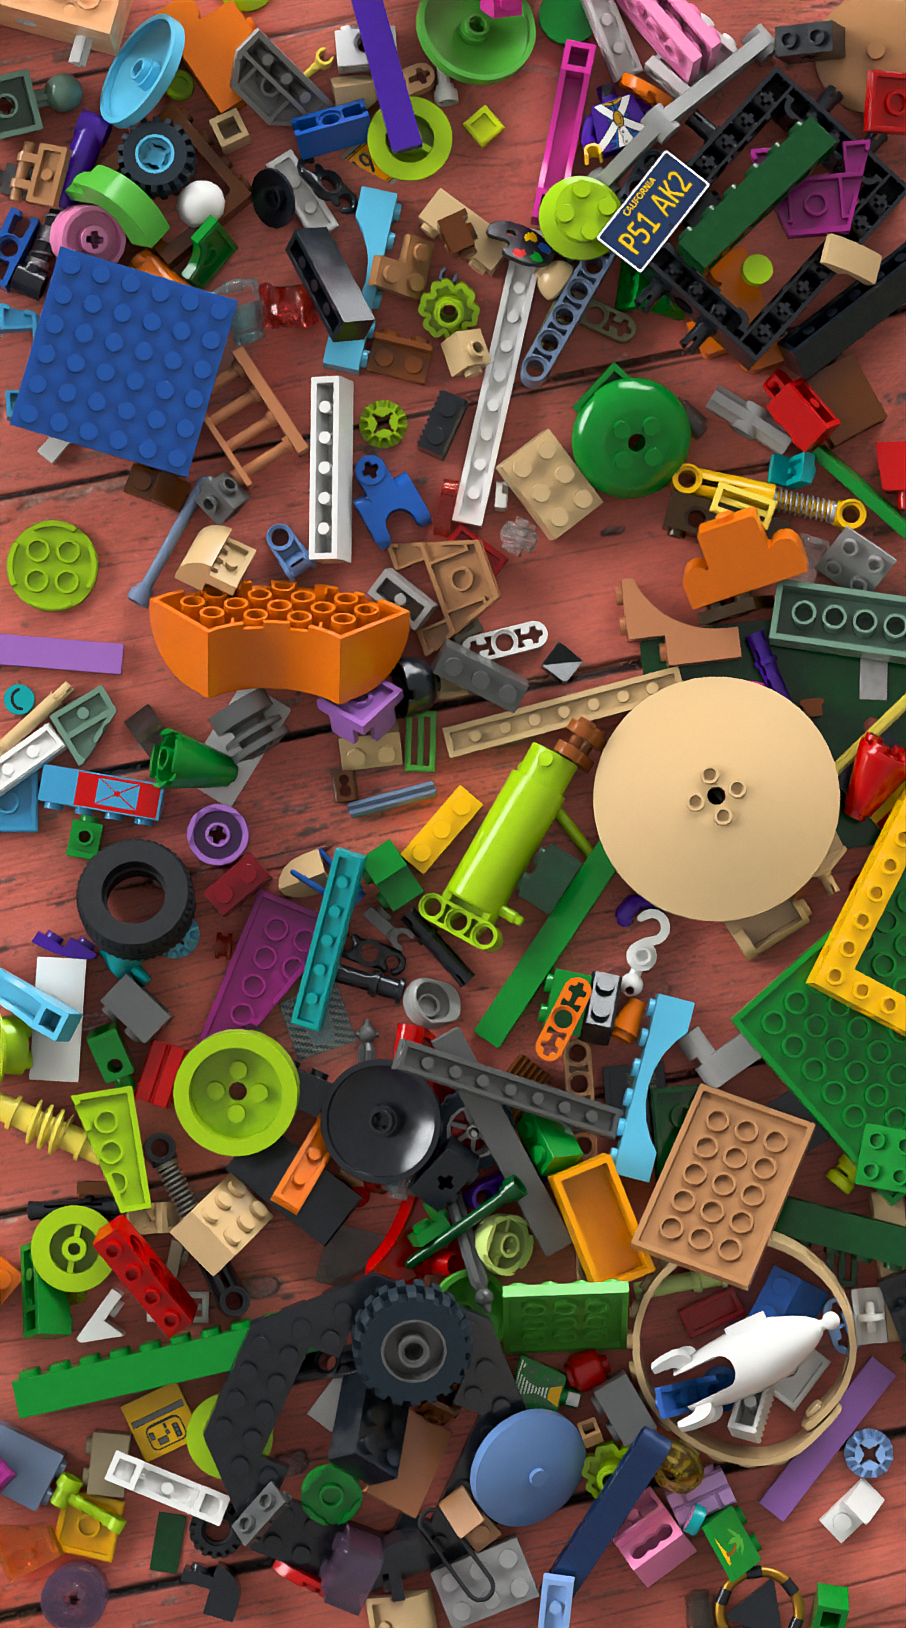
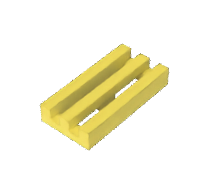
M719 481L709 511L715 514L727 511V509L718 506L719 502L741 510L752 507L724 497L722 492L726 491L769 506L768 511L756 508L759 516L765 518L762 524L764 530L767 531L777 501Z

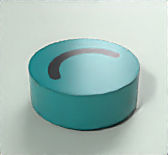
M13 685L5 692V707L15 715L28 714L34 708L35 695L25 685Z

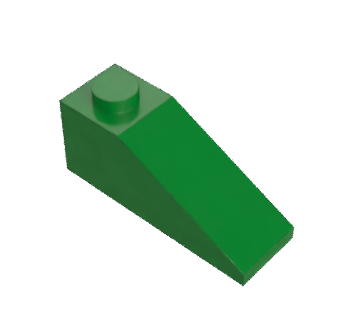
M31 1243L21 1246L23 1338L56 1340L71 1335L73 1318L70 1314V1303L65 1292L52 1287L38 1274L31 1257Z
M818 1582L808 1628H845L849 1613L848 1587Z

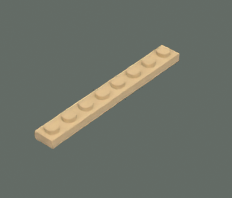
M678 666L521 707L515 713L506 711L443 728L442 731L449 757L451 759L564 729L572 718L578 720L582 716L589 721H594L631 711L649 696L663 688L682 682Z

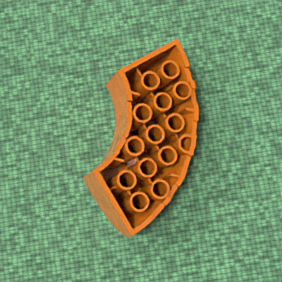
M252 580L240 582L233 596L206 584L202 591L185 594V591L181 589L149 599L151 628L156 645L165 663L181 682L207 698L238 690L270 688L272 690L289 689L321 696L339 705L348 703L350 700L370 692L387 678L403 653L410 627V611L383 599H379L376 603L365 599V593L358 591L354 593H339V587L317 583L314 589L298 587V581L270 580V585L252 586Z

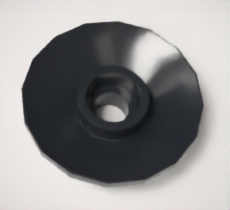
M267 168L261 170L254 177L252 183L253 190H251L254 210L260 220L268 227L278 229L287 226L293 219L295 212V195L292 185L287 177L277 169Z

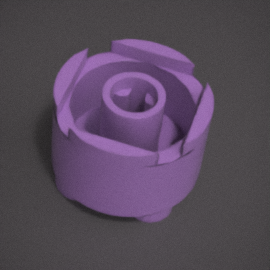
M213 804L202 808L191 818L187 829V840L190 849L198 859L211 866L224 867L236 863L246 853L250 843V829L245 818L237 810L224 804ZM219 827H222L223 833L227 837L225 840H220L219 844H215V838L211 836L212 831L217 832Z

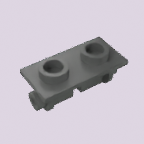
M270 1481L232 1524V1528L246 1548L249 1544L252 1545L254 1542H259L264 1533L272 1526V1518L277 1520L291 1506L292 1496L286 1491L280 1493L273 1481Z

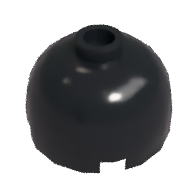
M400 657L396 666L388 675L392 676L393 685L403 690L404 698L394 708L397 715H402L401 718L424 714L433 706L437 698V691L441 689L440 677L433 673L432 667L425 660L418 657Z

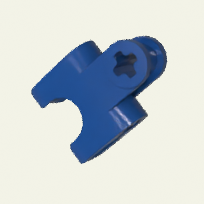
M375 455L363 456L358 461L355 476L364 495L352 502L379 549L383 551L391 544V537L386 528V520L394 512L404 511L410 514L420 527H426L432 523L431 515L406 472L392 478L384 462ZM366 465H369L371 468H378L376 478L372 479L370 475L364 477Z

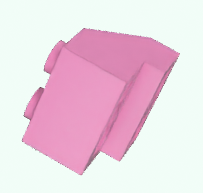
M651 1486L643 1491L612 1538L614 1544L619 1548L633 1571L647 1588L697 1552L685 1532H683V1529L680 1528L677 1521Z

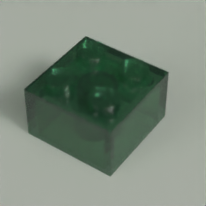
M552 843L548 849L542 845L532 863L537 865L532 874L525 872L516 886V889L520 891L517 897L546 916L550 915L582 865V862Z

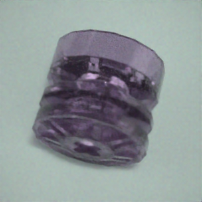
M70 1560L57 1567L47 1579L41 1592V1608L48 1622L54 1628H91L101 1618L110 1599V1584L106 1574L96 1564L87 1560ZM72 1592H76L77 1598L81 1599L76 1605H72L71 1599L66 1597L70 1596Z

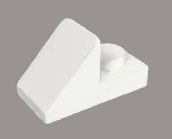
M114 1286L76 1339L82 1343L124 1336L126 1332L107 1318L109 1315L115 1318L125 1303L120 1299L125 1293Z
M861 1478L819 1521L842 1544L862 1523L867 1525L885 1499L865 1478Z

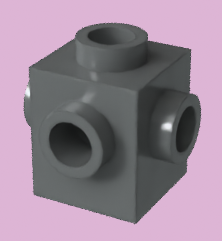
M224 471L216 478L210 475L199 486L202 491L194 501L217 525H223L240 511L250 496Z

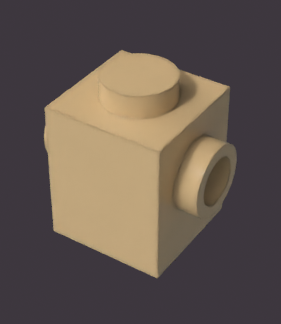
M480 328L455 332L441 343L452 377L465 376V379L477 377L482 374V369L492 362Z

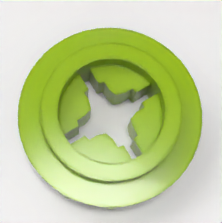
M375 400L364 408L359 418L360 433L364 440L374 447H393L406 434V414L398 404L389 400ZM392 414L389 425L394 432L392 433L390 430L383 428L375 434L378 423L374 415L384 419Z

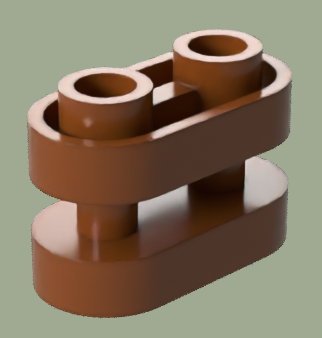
M580 716L578 720L572 718L566 727V730L572 734L569 742L567 743L559 739L553 750L574 763L581 771L589 773L594 762L588 755L592 749L601 753L607 741L603 739L604 732L596 728L594 723Z

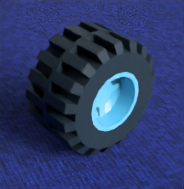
M153 116V121H148L147 118H143L140 120L141 124L139 126L131 125L129 127L131 132L129 134L124 132L122 135L123 143L122 145L118 144L117 149L119 157H117L118 165L121 168V173L140 187L152 200H156V197L166 200L169 194L179 195V189L186 187L189 184L188 180L190 178L194 179L196 174L194 167L197 166L196 150L184 129L179 124L175 125L171 119L166 118L165 121H162L159 116Z

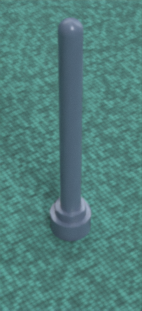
M204 475L198 479L141 583H137L136 587L132 586L127 598L137 605L148 609L149 599L153 598L152 594L154 591L152 588L198 506L194 500L202 491L199 486L208 476Z

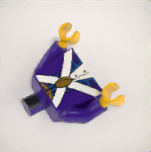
M613 82L596 88L601 103L591 107L590 115L584 119L580 137L584 150L585 165H589V159L592 157L598 158L599 163H602L604 159L618 155L645 127L640 121L652 107L642 99H635L632 93L618 97Z

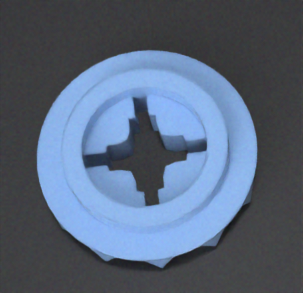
M869 1428L861 1429L852 1434L847 1440L844 1458L849 1469L862 1478H877L888 1471L893 1461V1446L888 1437L882 1432ZM862 1444L864 1447L866 1446L871 1449L879 1444L874 1452L879 1462L876 1463L867 1459L860 1464L864 1453L859 1445Z

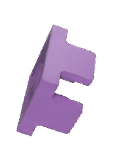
M384 680L370 692L354 698L345 704L339 705L323 697L316 701L318 709L329 715L332 731L355 744L359 740L358 732L365 735L370 730L372 739L379 741L396 724L394 708L404 698L402 689Z

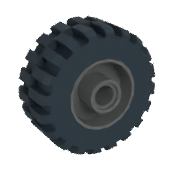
M404 1279L395 1281L396 1287L389 1289L387 1285H384L378 1289V1297L375 1298L373 1295H370L364 1301L365 1309H359L355 1316L356 1325L352 1326L351 1332L355 1366L358 1374L362 1375L364 1384L369 1389L374 1387L376 1395L383 1400L390 1396L392 1404L402 1406L403 1401H409L410 1407L420 1406V1401L427 1399L428 1403L432 1404L438 1401L437 1395L443 1393L445 1396H448L454 1391L452 1384L454 1382L461 1384L465 1378L464 1369L470 1368L472 1362L471 1352L473 1351L470 1325L461 1304L456 1303L455 1296L449 1291L443 1293L440 1285L431 1282L429 1287H426L423 1280L413 1279V1285H405Z

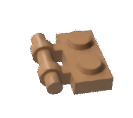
M24 141L22 151H19L17 154L16 162H18L15 178H11L9 187L12 190L9 200L21 203L23 193L27 192L25 201L30 205L58 209L72 150L67 147L40 143L38 153L34 154L36 144ZM30 166H34L31 181L27 180Z

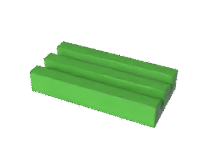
M426 711L424 714L415 716L418 717L417 765H411L412 717L406 718L405 772L435 773L437 711ZM424 717H430L429 766L423 765Z

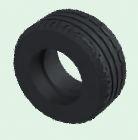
M125 839L122 842L118 841L116 844L112 843L110 846L104 847L102 851H98L97 855L91 858V861H88L87 866L84 867L83 873L79 877L80 880H78L76 900L79 916L85 931L96 946L104 952L107 951L109 955H114L116 958L141 961V959L149 960V958L154 959L158 955L162 956L163 953L169 952L171 948H175L176 944H179L181 939L186 936L190 929L189 927L193 923L192 919H194L196 909L194 887L185 864L168 847L165 848L164 845H159L155 841L151 842V840L131 839L128 841V839ZM141 876L151 878L160 883L165 893V902L160 911L151 919L142 923L130 924L115 919L109 912L108 897L116 885L123 880Z

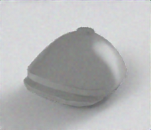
M427 977L413 980L405 990L403 996L404 1010L409 1019L416 1025L424 1026L428 1029H438L458 1020L461 1012L460 997L457 990L451 984Z

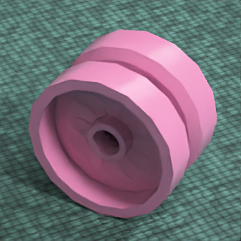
M87 204L72 205L61 211L52 223L49 236L51 249L56 258L60 246L117 263L124 253L126 244L125 232L115 218L101 207Z

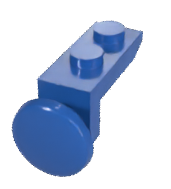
M714 1366L705 1373L704 1377L654 1388L656 1393L655 1404L661 1419L692 1412L688 1406L732 1385L735 1380V1370L728 1366ZM735 1402L723 1405V1412L732 1410Z

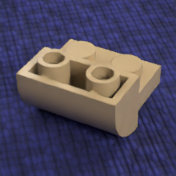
M221 525L207 526L196 536L174 578L201 591L207 583L233 596L252 562L256 550L230 538L232 529Z
M431 1588L404 1590L405 1600L393 1602L392 1594L371 1595L367 1597L365 1601L370 1628H437Z

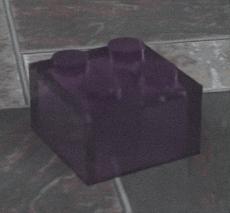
M347 1524L343 1533L338 1532L333 1541L332 1550L334 1552L330 1561L326 1559L321 1566L319 1577L322 1580L320 1589L323 1590L324 1603L359 1616L384 1563V1556L380 1537Z

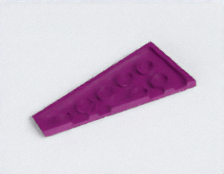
M259 889L198 1043L208 1036L223 1030H255L303 974L319 912Z

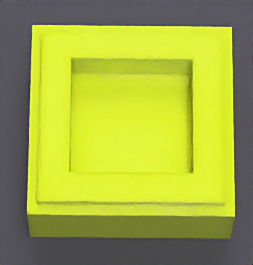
M486 105L462 124V127L481 149L505 130L503 124Z

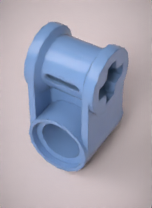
M275 524L268 530L266 534L268 546L291 582L296 581V577L309 568L315 569L318 567L315 561L309 560V552L287 525ZM276 531H284L289 536L288 543L284 546H276L272 543V535ZM303 560L302 562H300L299 564H297L296 566H294L293 568H291L293 565H295V564L298 563L299 561Z

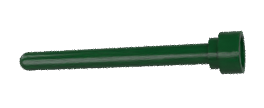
M514 1174L502 1182V1186L499 1188L500 1192L405 1260V1267L409 1270L416 1268L504 1203L521 1200L528 1194L524 1183Z

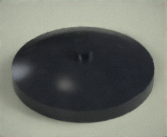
M392 1059L368 1060L345 1070L330 1086L321 1109V1132L331 1157L348 1174L370 1183H393L419 1172L434 1156L443 1133L442 1106L432 1084L427 1080L391 1069L394 1061Z

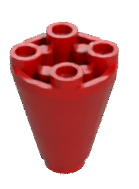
M867 732L866 736L862 737L859 742L844 800L846 805L843 811L862 822H865L867 816L871 817L906 780V749L896 744L891 748L883 744L884 740L872 732Z

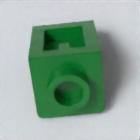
M425 1202L422 1204L431 1220L425 1218L412 1227L414 1231L406 1237L413 1247H423L451 1227L447 1221L449 1214L445 1207L437 1212Z

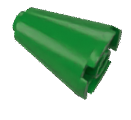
M166 728L159 735L164 737L161 744H154L149 769L150 777L156 779V783H153L154 787L160 789L228 787L238 776V766L234 764L231 756L176 729Z

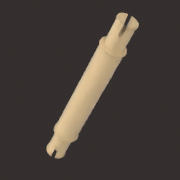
M67 681L54 693L50 692L40 704L0 740V757L18 745L54 710L63 704L62 701L74 691V688Z

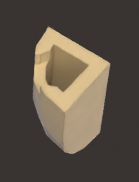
M370 75L330 78L335 106L364 99L366 109H368L377 100L372 76Z
M315 849L291 860L284 867L279 877V890L284 895L298 898L320 893L291 875L290 871L292 869L303 874L324 889L326 888L329 874L327 875L324 869L323 858L319 850Z

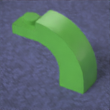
M97 165L91 172L83 171L73 179V183L65 190L70 200L91 203L107 211L120 224L133 245L152 248L170 229L162 212L140 187L121 173L106 166Z

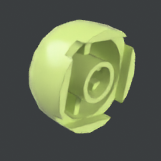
M496 1213L486 1217L477 1225L474 1231L475 1248L487 1271L498 1275L512 1276L514 1275L513 1272L518 1268L523 1269L527 1265L532 1255L534 1240L533 1235L528 1233L526 1226H529L526 1220L518 1215Z

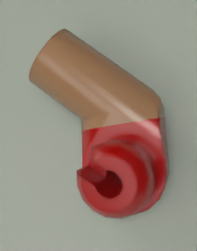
M340 1168L336 1176L349 1183V1187L363 1197L357 1206L358 1208L363 1207L370 1199L369 1183L355 1178Z

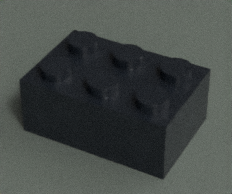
M358 1371L343 1375L328 1461L370 1486L397 1479L410 1402L403 1401L402 1406L392 1404L390 1396H387L385 1400L381 1399L376 1395L374 1387L369 1389L364 1384L362 1375L358 1374Z

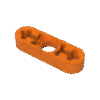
M575 977L565 983L535 1044L536 1053L543 1060L553 1061L561 1056L591 996V986L585 979ZM579 982L583 984L582 990L586 992L584 998L579 996L576 999L574 1005L580 1006L578 1012H576L570 1006L561 1005L560 1003L563 998L569 1002L572 992L568 989L570 985L576 986ZM560 1010H567L572 1015V1023L567 1028H559L554 1022V1016ZM549 1026L559 1033H566L564 1040L559 1036L557 1037L554 1044L558 1048L556 1053L550 1052L548 1056L543 1054L544 1048L540 1046L543 1040L548 1042L553 1034L546 1032Z

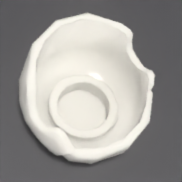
M194 181L184 187L179 194L176 209L183 222L192 228L200 227L210 215L216 220L223 215L225 198L222 190L216 184L210 181Z

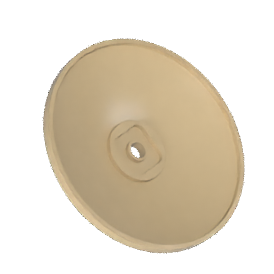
M703 677L682 681L663 688L646 698L624 717L612 733L600 757L593 789V807L598 835L607 857L621 878L637 894L656 907L676 916L703 922H729L751 918L770 911L787 901L808 883L819 869L832 844L840 811V788L835 763L827 743L811 719L799 707L786 697L758 683L730 677ZM713 788H720L725 793V800L719 805H714L707 798L708 792Z

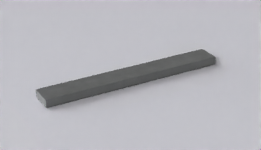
M458 1026L430 1041L434 1049L478 1063ZM457 1090L504 1180L514 1174L524 1183L528 1194L519 1200L517 1204L545 1256L549 1257L573 1243L569 1231L501 1104Z
M406 1039L399 1040L391 1068L607 1139L615 1140L619 1119L622 1114L621 1109Z

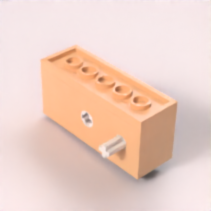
M0 0V25L73 44L68 62L77 67H86L91 49L114 56L118 55L133 0Z

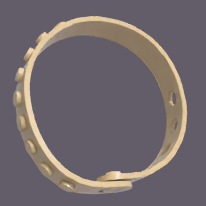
M773 1231L767 1246L781 1250L798 1259L825 1282L839 1303L848 1328V1347L841 1372L820 1400H815L805 1412L806 1415L801 1422L803 1429L795 1436L769 1446H740L714 1438L699 1429L682 1432L678 1428L677 1422L683 1418L679 1415L661 1419L655 1404V1387L647 1373L642 1355L641 1325L652 1295L665 1277L678 1265L659 1259L656 1271L646 1274L639 1286V1288L643 1289L640 1299L633 1300L629 1317L635 1319L633 1330H627V1349H633V1360L629 1361V1368L632 1378L638 1379L641 1388L638 1392L644 1405L651 1407L658 1416L656 1418L665 1430H671L689 1448L698 1449L708 1454L713 1460L739 1464L746 1468L784 1464L811 1445L841 1412L842 1405L838 1402L849 1386L856 1364L857 1342L853 1312L848 1297L837 1277L808 1248L776 1231Z

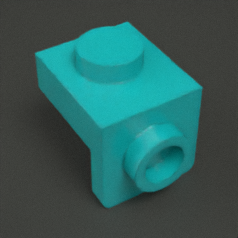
M802 452L792 457L777 453L771 455L767 478L768 483L790 490H796L811 484L816 473L814 465L816 454Z

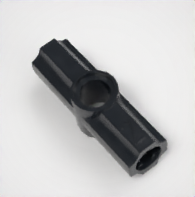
M352 1344L344 1345L339 1358L335 1357L336 1363L334 1367L330 1370L327 1368V1362L332 1357L331 1355L321 1351L306 1354L292 1386L326 1378L339 1379L345 1374L357 1372Z

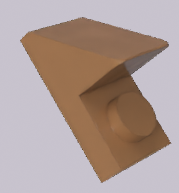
M463 1484L438 1503L460 1539L464 1537L477 1553L502 1534L501 1529L478 1506L474 1497Z

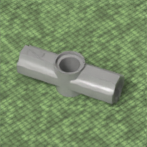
M721 385L717 387L705 406L709 412L731 424V428L738 434L751 441H758L777 454L783 455L792 441L787 431L778 425L764 408L752 401H744Z

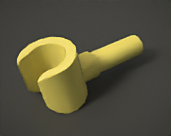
M325 47L320 48L316 52L315 62L304 72L308 78L319 69L327 70L331 67L334 56L326 62L319 58L326 52Z

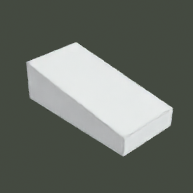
M49 437L37 452L51 464H54L71 443Z

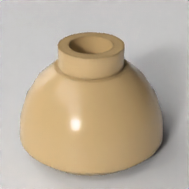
M559 260L552 261L545 267H536L533 274L537 276V285L541 294L547 300L555 299L569 282L574 273V267L568 262Z

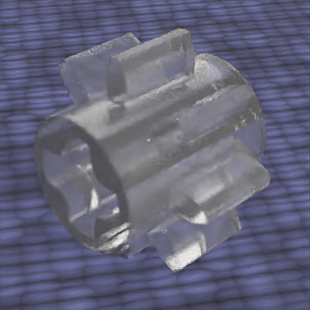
M517 517L515 523L508 521L500 533V538L503 542L502 548L518 557H521L523 551L530 553L538 541V535L534 531L536 525L529 523V520Z

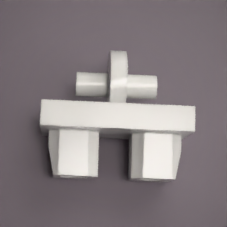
M880 1287L851 1289L857 1345L887 1343L884 1300Z

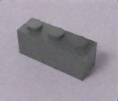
M445 638L432 663L434 674L513 713L517 710L529 687L526 677Z

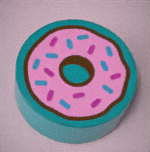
M698 1503L692 1506L685 1521L683 1532L692 1536L698 1533L706 1516V1507Z

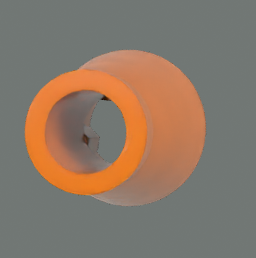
M629 997L626 1005L615 1018L611 1037L621 1043L631 1045L633 1039L636 1040L638 1037L646 1004L636 998Z

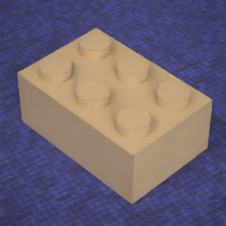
M550 429L539 433L495 467L549 541L557 539L603 503L602 499Z
M230 1173L170 1233L214 1277L274 1216L262 1202L258 1201L246 1189L242 1181Z

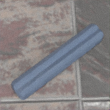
M429 781L349 802L348 810L351 818H358L434 798L437 796L435 783Z

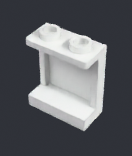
M701 13L702 20L708 26L714 27L713 21ZM719 33L721 45L714 68L738 50L735 40L726 33H723V35ZM659 54L656 56L652 55L644 67V72L675 99L708 74H705L699 68L697 81L689 86L671 70Z

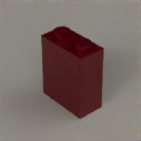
M249 852L202 893L219 913L227 918L257 893L259 889L270 882L273 877L256 857Z

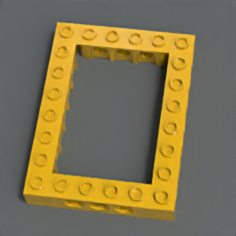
M905 783L805 984L906 1037V996L855 970L906 867Z

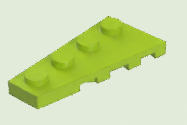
M132 1086L71 1095L72 1102L120 1214L151 1209Z

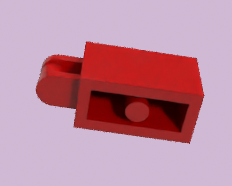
M776 369L762 385L764 391L772 399L766 408L772 414L773 420L787 431L791 436L792 442L804 452L820 446L841 424L840 420L803 378L792 381L784 371Z

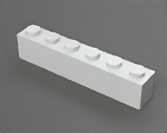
M342 376L311 377L309 560L322 564L351 563L354 382Z

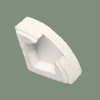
M496 481L495 511L505 512L507 510L508 485L504 481Z

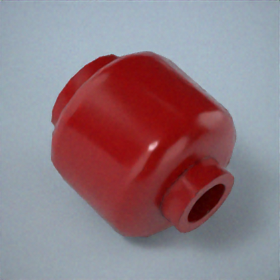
M595 1348L571 1354L568 1357V1364L564 1365L571 1388L576 1387L581 1393L590 1391L592 1388L607 1380L606 1374L611 1372L606 1354L600 1356Z

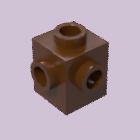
M452 1384L454 1391L448 1396H445L443 1393L437 1395V1402L429 1404L428 1399L420 1401V1406H418L416 1413L424 1416L427 1422L434 1425H445L451 1418H456L461 1410V1406L453 1404L452 1397L458 1384Z

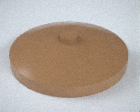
M846 0L826 18L825 21L833 20L845 27V58L815 61L816 72L825 90L829 85L837 88L830 96L831 98L838 91L842 93L843 99L838 104L843 108L857 114H865L868 70L906 73V0Z

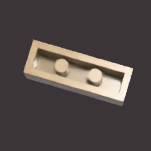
M440 188L418 216L419 223L422 225L420 229L430 238L435 239L437 236L444 241L437 228V221L465 208L468 213V219L465 223H472L478 239L474 240L478 253L468 258L470 261L468 265L481 275L487 273L492 276L506 258L502 255V250L508 244L489 238L486 235V230L490 224Z

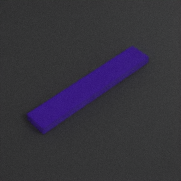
M351 0L392 153L395 155L422 148V140L383 0Z

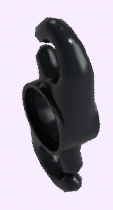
M313 157L305 160L300 158L297 163L298 174L313 189L314 194L324 201H331L335 207L340 206V199L347 200L350 207H341L340 212L342 214H353L357 210L358 201L356 195L344 184L336 172L324 170L322 165L318 163L314 166L315 172H311L306 169L305 164H313L315 159ZM321 180L329 181L333 185L334 191L325 189Z
M357 934L351 935L353 947L349 950L343 949L341 955L342 958L366 967L378 968L382 972L388 971L386 960L390 956H395L399 964L396 968L390 970L392 976L401 974L406 967V958L401 951L372 939L361 938ZM367 944L375 945L379 951L378 958L373 962H366L361 957V949Z

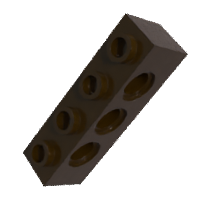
M673 490L662 529L667 530V535L673 538L683 540L685 536L697 538L699 528H694L688 523V516L692 513H698L703 517L704 522L715 519L717 514L709 511L713 500ZM718 503L719 507L732 510L733 512L741 510L724 503ZM760 516L761 521L764 522L765 518ZM772 516L768 530L765 531L767 538L771 540L774 533L780 529H789L791 521Z

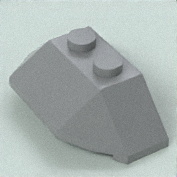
M258 28L235 50L229 86L268 125L292 126V118L334 106L330 99Z

